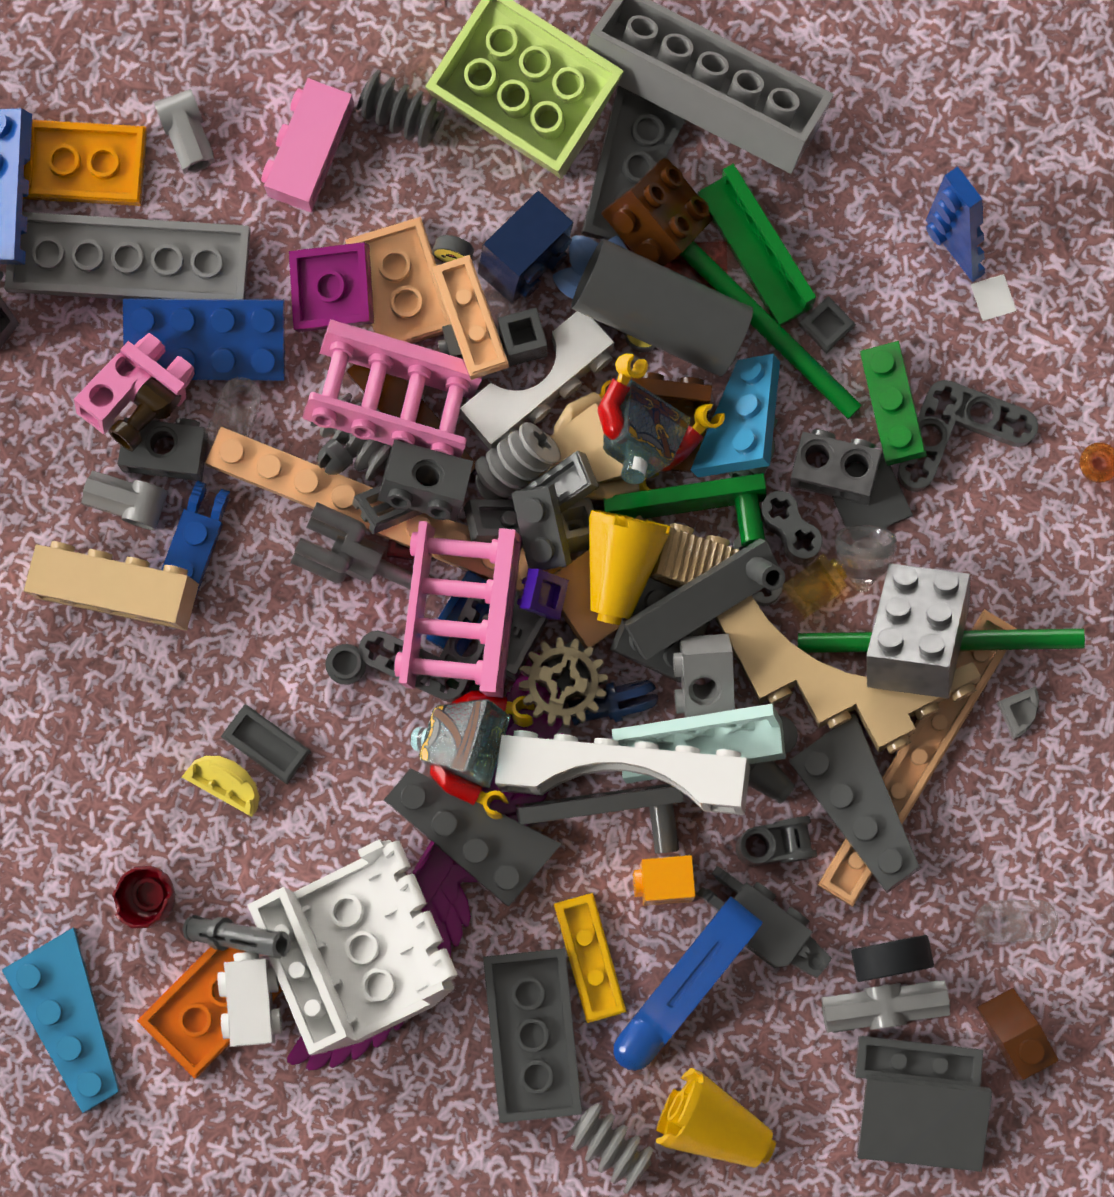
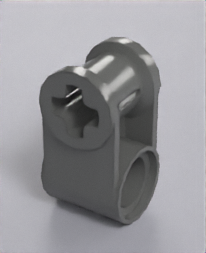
M810 816L781 820L774 824L748 829L737 840L736 854L738 859L743 864L757 867L779 862L791 863L818 857L817 851L812 849L808 824L811 823ZM757 836L764 841L766 852L763 857H753L747 852L746 840L748 837Z

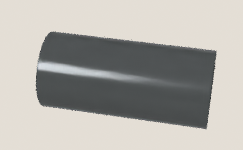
M602 239L595 248L582 274L571 303V309L719 377H722L734 361L746 336L753 315L752 307L606 239Z

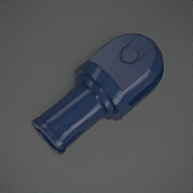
M649 680L636 681L616 686L614 682L606 684V688L603 689L606 692L605 699H594V702L599 707L598 712L595 714L589 710L584 711L586 722L609 716L610 720L614 719L615 723L624 721L623 716L653 708L658 702V695L648 693L654 691L656 686ZM585 698L568 701L569 708L577 706ZM576 716L572 717L574 726L579 725L580 722Z

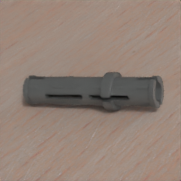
M192 915V917L189 916L183 925V935L186 940L206 943L216 950L223 951L232 948L280 959L288 954L291 947L290 936L284 931L278 932L254 926L235 924L231 919L225 917H217L213 920Z

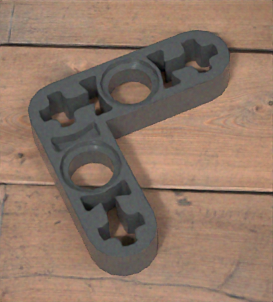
M937 381L926 394L918 415L920 429L925 426H934L941 433V442L938 445L931 447L924 444L926 455H934L935 460L933 461L926 457L922 472L927 474V478L920 477L917 482L911 481V473L906 471V467H914L917 459L900 463L897 474L898 480L905 489L913 492L923 491L929 487L935 477L954 425L1013 447H1023L1028 445L1038 432L1037 418L1027 409L953 381ZM943 390L949 391V399L955 402L954 405L948 404L945 407L941 419H949L948 424L937 417L925 416L926 411L934 415L939 400L933 396L934 394L941 395ZM980 403L987 405L992 410V420L987 424L976 423L970 414L971 408L974 405ZM1002 410L1007 412L1003 419L1004 421L1015 424L1018 419H1023L1025 421L1024 427L1030 430V432H1023L1019 438L1013 435L1014 428L1006 424H1002L1000 431L993 428L1000 419Z
M468 598L457 621L477 623L480 613L475 609L478 603L485 605V599ZM484 615L480 623L483 620H488L489 615ZM378 630L364 635L359 644V655L362 660L372 668L399 680V677L395 676L394 669H389L394 662L382 655H378L373 660L374 653L369 649L372 644L379 645L384 640L383 646L390 652L397 654L399 647H403L404 641ZM449 637L440 657L420 649L419 656L422 659L477 664L478 660H483L485 644H481L480 640H477V651L470 657H462L457 652V644L461 638ZM419 675L416 677L415 688L443 701L452 702L468 693L473 680L454 678L459 682L458 688H450L447 693H444L445 686L432 679L431 676ZM430 679V685L426 686L425 683Z

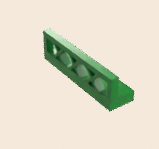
M734 163L723 169L721 179L698 191L697 194L707 203L713 223L771 317L782 327L813 309L816 295Z

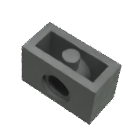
M154 418L139 432L142 441L133 452L126 450L120 445L118 466L122 472L202 482L209 435L205 427H199L200 422L196 420L177 418L176 423L160 422V419ZM167 437L174 440V446L169 453L157 454L154 452V446L161 438Z
M394 440L387 460L378 501L386 502L394 508H409L422 512L437 520L447 519L456 522L464 502L473 461ZM419 482L427 483L430 486H424Z

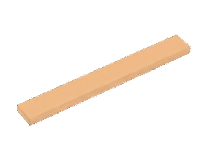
M984 609L971 630H1016V628ZM1007 650L959 651L956 668L973 662L981 675L979 682L974 684L976 691L954 702L951 696L949 699L947 698L938 703L940 710L922 720H916L914 724L915 732L909 736L911 743L898 750L882 777L901 824L904 823ZM845 838L817 886L853 907L872 873Z

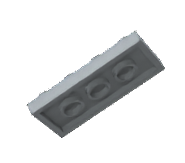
M565 948L483 957L499 1123L582 1115Z

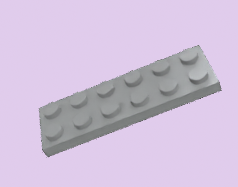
M22 212V215L27 217V233L21 235L20 249L26 251L25 265H6L4 289L9 293L107 299H245L251 229L250 226Z

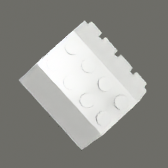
M379 839L358 850L361 859L295 892L282 887L248 904L257 928L278 932L284 931L290 936L291 947L288 954L280 959L269 956L305 1046L311 1056L365 1041L434 1007L455 989L452 980L458 974L447 949H437V946L443 942V939L431 912H421V909L427 902L415 875H405V872L411 866L400 841L391 842V840L381 841Z

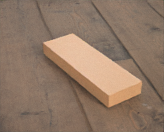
M468 255L432 267L470 379L473 380L509 368L506 354L471 256Z

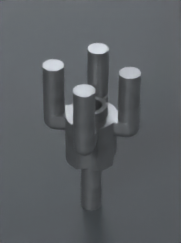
M316 503L306 528L335 540V543L330 551L300 538L290 563L334 583L343 582L348 574L369 584L375 573L411 589L412 572L381 559L386 547L364 538L366 533L364 523L323 504Z

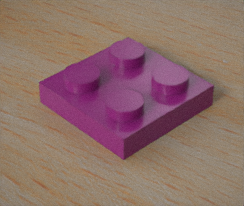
M361 242L289 251L293 330L305 332L327 329L330 319L351 326L374 324L369 244Z

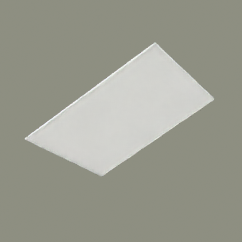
M1004 274L970 284L982 321L1016 311Z

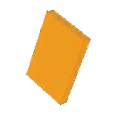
M32 120L30 161L24 165V177L29 181V194L23 197V199L141 206L147 139L146 126Z

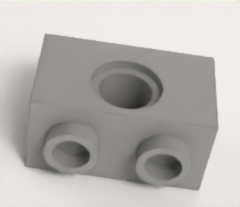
M729 634L681 638L680 652L673 653L674 676L681 677L682 689L674 690L676 714L683 713L685 718L735 710L733 651ZM701 678L712 679L705 685L695 684Z

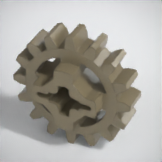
M558 637L556 647L552 649L545 641L542 642V654L540 656L534 652L528 654V658L533 664L532 667L521 666L520 669L521 674L529 677L528 680L519 683V690L530 692L523 699L524 705L535 704L537 706L533 713V717L536 719L542 716L543 713L547 714L549 726H553L556 718H562L564 727L569 728L571 718L575 716L581 724L585 723L584 711L589 710L596 714L599 707L594 702V699H605L606 692L598 688V685L608 682V675L597 673L603 667V660L599 659L592 662L590 658L593 654V648L590 646L583 652L579 651V640L577 639L573 640L570 647H564L562 637ZM563 657L561 663L551 668L543 666L553 658ZM578 661L587 669L591 682L588 679L581 678L576 669ZM569 666V682L574 686H566L560 698L557 699V682L553 681V678L560 679ZM536 683L547 689L550 695L549 704L543 701L538 694ZM575 697L585 698L577 706L563 709L565 703Z

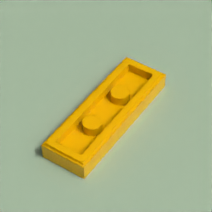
M590 893L554 903L586 1022L591 1023L626 1013L594 894Z

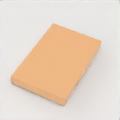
M421 217L345 240L346 244L365 242L370 246L374 324H372L375 333L411 344L443 334L442 327L451 323L432 271V267L437 265Z

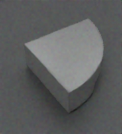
M1036 686L997 702L1013 740L1024 734L1035 720L1039 705V695Z

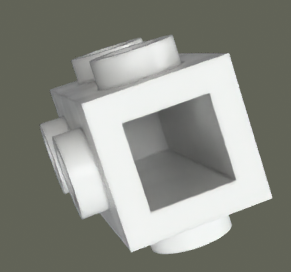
M235 953L233 962H224L225 972H218L219 996L227 997L228 1010L227 1014H221L223 1039H230L231 1047L276 1043L275 1034H282V1019L280 1009H273L272 992H279V981L274 968L270 967L268 959H259L258 953Z

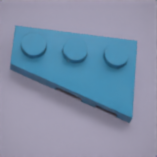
M774 354L737 360L714 414L715 416L718 413H724L725 420L717 428H708L691 467V471L697 477L770 466L780 361Z

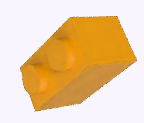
M692 855L642 859L640 869L634 870L633 873L634 897H642L643 906L692 902L695 898Z

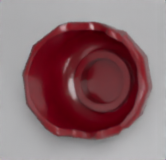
M135 866L124 873L115 888L116 890L112 893L117 910L116 918L131 929L153 928L167 920L175 905V890L168 874L154 866Z

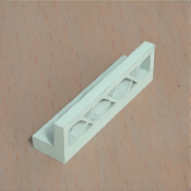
M773 704L612 729V739L619 742L618 746L634 747L635 742H650L659 745V750L675 751L676 746H692L699 748L701 754L716 755L717 750L726 749L740 752L741 757L747 758L749 764L786 759L782 720ZM622 771V778L626 784L656 779L648 775Z

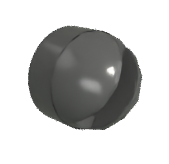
M330 439L317 455L318 466L320 468L326 467L325 473L328 475H337L353 463V459L346 448L334 439Z

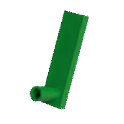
M764 473L619 494L609 499L603 498L605 512L633 518L641 515L643 519L735 506L741 545L747 547L760 538L765 540L759 502L764 501L766 498Z

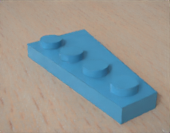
M71 928L2 969V972L81 1112L86 1113L118 1094L120 1088L100 1023L98 1008L92 994L76 929Z

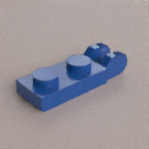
M197 481L194 485L187 510L184 509L161 569L163 571L164 565H173L188 570L187 576L199 583L197 594L222 529L223 523L221 520L230 497V491L221 489L215 497L211 517L198 514L201 502L204 500L207 491V483Z

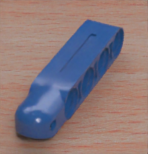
M729 897L617 1037L613 1053L616 1061L623 1068L637 1071L644 1069L651 1063L763 924L759 918L733 897Z

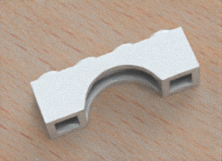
M577 311L552 331V342L556 352L555 363L549 375L538 385L516 391L503 389L490 383L460 408L461 417L489 450L497 448L501 440L508 439V436L513 431H518L524 422L531 421L533 424L541 421L551 411L550 403L560 395L564 399L571 396L582 385L579 379L590 370L595 374L611 362L613 358L610 354L613 352L614 342L593 318Z

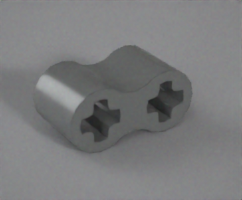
M785 491L770 493L764 499L760 510L763 527L775 533L781 539L784 553L792 563L797 565L811 563L817 557L822 546L820 531L814 525L805 522L798 512V504L790 493ZM773 504L778 509L783 506L787 508L784 520L780 516L774 518L770 516ZM797 536L801 540L809 538L812 541L808 548L809 552L805 548L795 549Z

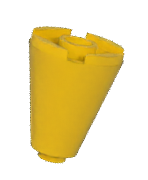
M591 510L589 518L590 610L598 613V621L621 625L622 618H631L669 536L670 526L648 520L643 521L630 516Z
M694 1068L687 1070L680 1078L686 1081V1084L681 1091L673 1088L663 1107L656 1129L663 1136L656 1138V1143L665 1148L756 1168L761 1162L766 1164L772 1157L776 1147V1141L772 1140L773 1131L701 1071Z

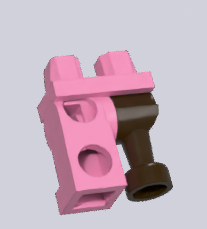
M150 333L135 345L127 341L120 349L121 352L112 358L74 398L76 414L105 435L109 432L119 445L130 452H133L141 443L142 437L139 432L154 418L166 419L177 406L179 407L185 401V388L195 374L194 367L179 356L166 369L159 365L157 361L166 352L165 346ZM130 401L138 406L127 422L120 419L116 422L114 421Z

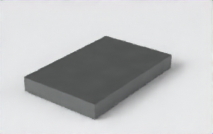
M866 1075L857 1158L982 1172L992 1097L991 1088Z

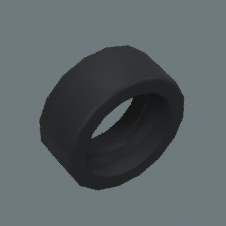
M928 935L851 950L858 982L934 967Z

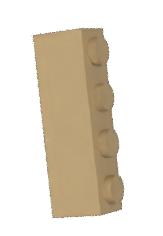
M51 541L50 547L35 545L23 591L36 599L187 631L199 583L187 576L188 570L173 565H164L163 571L149 568L150 562L134 557H126L125 563L112 560V554L95 549H89L87 555L74 552V546L57 541Z

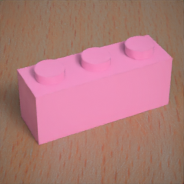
M309 78L303 90L300 88L296 90L290 110L294 112L289 125L283 124L277 136L276 146L279 147L275 160L269 159L262 173L261 182L265 183L264 187L267 197L312 213L354 109L352 94Z

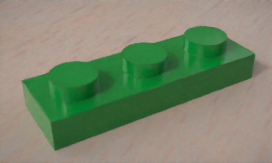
M899 341L861 350L860 355L887 466L926 457V450Z

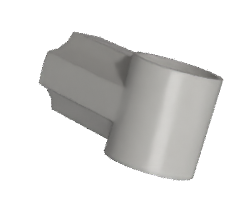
M189 89L154 102L166 136L169 135L183 173H195L215 163L213 151L201 125L203 119L192 90Z
M92 471L86 480L81 503L84 506L120 516L123 521L148 530H156L168 491L147 482L134 480V483Z

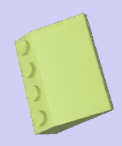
M481 0L425 87L432 97L437 98L446 106L563 179L586 143L624 70L513 0Z

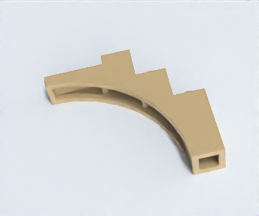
M752 595L715 617L722 633L729 634L733 654L760 704L767 700L773 705L791 696L793 694L791 688L796 686L818 728L828 724L830 729L849 721L852 718L850 712L855 710L877 752L887 748L891 754L911 743L909 736L913 735L916 729L910 718L916 715L919 721L940 710L938 703L947 699L867 687V677L846 673L816 660L792 644L767 619ZM973 662L955 669L949 696H952L954 702L976 691L974 684L979 682L981 675Z

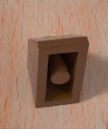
M1014 988L976 1007L1016 1081L1025 1080L1059 1061L1039 1022Z

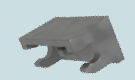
M521 589L515 595L505 674L514 680L517 679L521 666H524L528 659V654L534 648L549 620L519 608L520 606L517 604V601L522 598L524 589Z

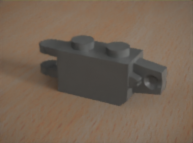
M717 866L711 873L715 879L723 886H727L737 894L734 899L763 922L745 947L773 968L786 967L790 964L814 978H818L832 958L810 936L813 932L806 927L810 921L792 907L784 911L773 902L776 895L759 882H756L753 887L747 882L743 885ZM701 887L696 893L697 896L716 911H719L725 904L709 889Z

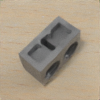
M813 429L812 433L802 431L791 474V487L869 505L880 462L881 450L875 449L873 443L862 439H852L851 443L837 440L833 433L825 430ZM820 452L828 458V462L823 467L815 468L807 463L806 458L811 453ZM856 461L863 463L868 471L861 477H852L846 472L845 467L849 463Z

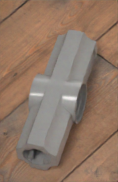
M945 980L916 983L915 985L901 986V983L864 988V992L821 998L826 1033L851 1031L870 1027V1030L907 1025L908 1021L950 1016V1002Z

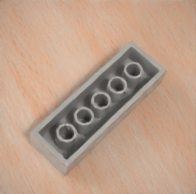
M613 0L592 30L586 46L624 70L617 85L792 174L820 128L834 96L833 93L651 0Z

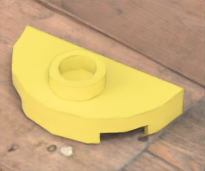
M204 756L194 760L182 776L185 780L251 817L258 809L260 797L256 783L245 769L232 760L221 756Z

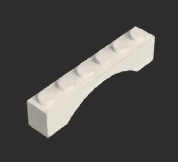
M524 730L514 731L513 736L501 735L495 784L502 792L543 795L559 784L582 775L602 771H628L648 775L672 785L690 797L703 811L745 815L750 765L747 758L741 757V753L737 751L720 749L716 751V755L701 754L699 748L692 746H676L675 751L659 750V745L650 742H635L634 747L618 746V741L608 738H595L594 743L578 742V737L566 734H555L554 740L538 738L537 733Z

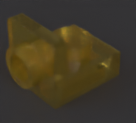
M822 554L816 558L814 563L784 583L782 589L803 618L806 619L845 591L847 585L844 580L847 578V575L836 559L833 558L829 561Z

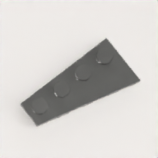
M854 713L849 721L830 730L790 759L789 762L885 892L888 893L920 870V867Z

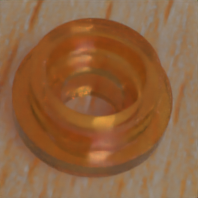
M1094 443L1086 447L1079 459V467L1082 474L1088 480L1095 483H1104L1114 477V448L1106 443ZM1093 458H1103L1106 462V468L1103 470L1094 468L1092 464Z

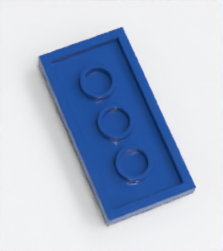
M123 299V346L127 341L135 345L148 333L152 334L165 346L166 352L157 361L163 368L166 369L179 356L194 367L195 374L191 380H285V299Z

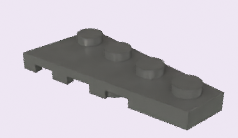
M617 85L581 235L599 240H609L614 236H618L622 240L602 216L601 212L633 188L657 162L666 158L685 119Z
M411 768L383 800L430 841H434L439 849L507 907L511 905L561 845V843L525 825H521L519 822L503 814L501 819H492L487 815L483 805L477 802L471 805L447 794L435 780Z

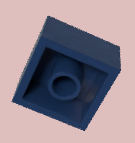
M537 191L483 244L478 274L511 304L521 295L525 299L528 298L540 285L541 280L539 278L548 269L554 272L566 260L568 253L565 251L572 242L570 234L574 222L540 191Z

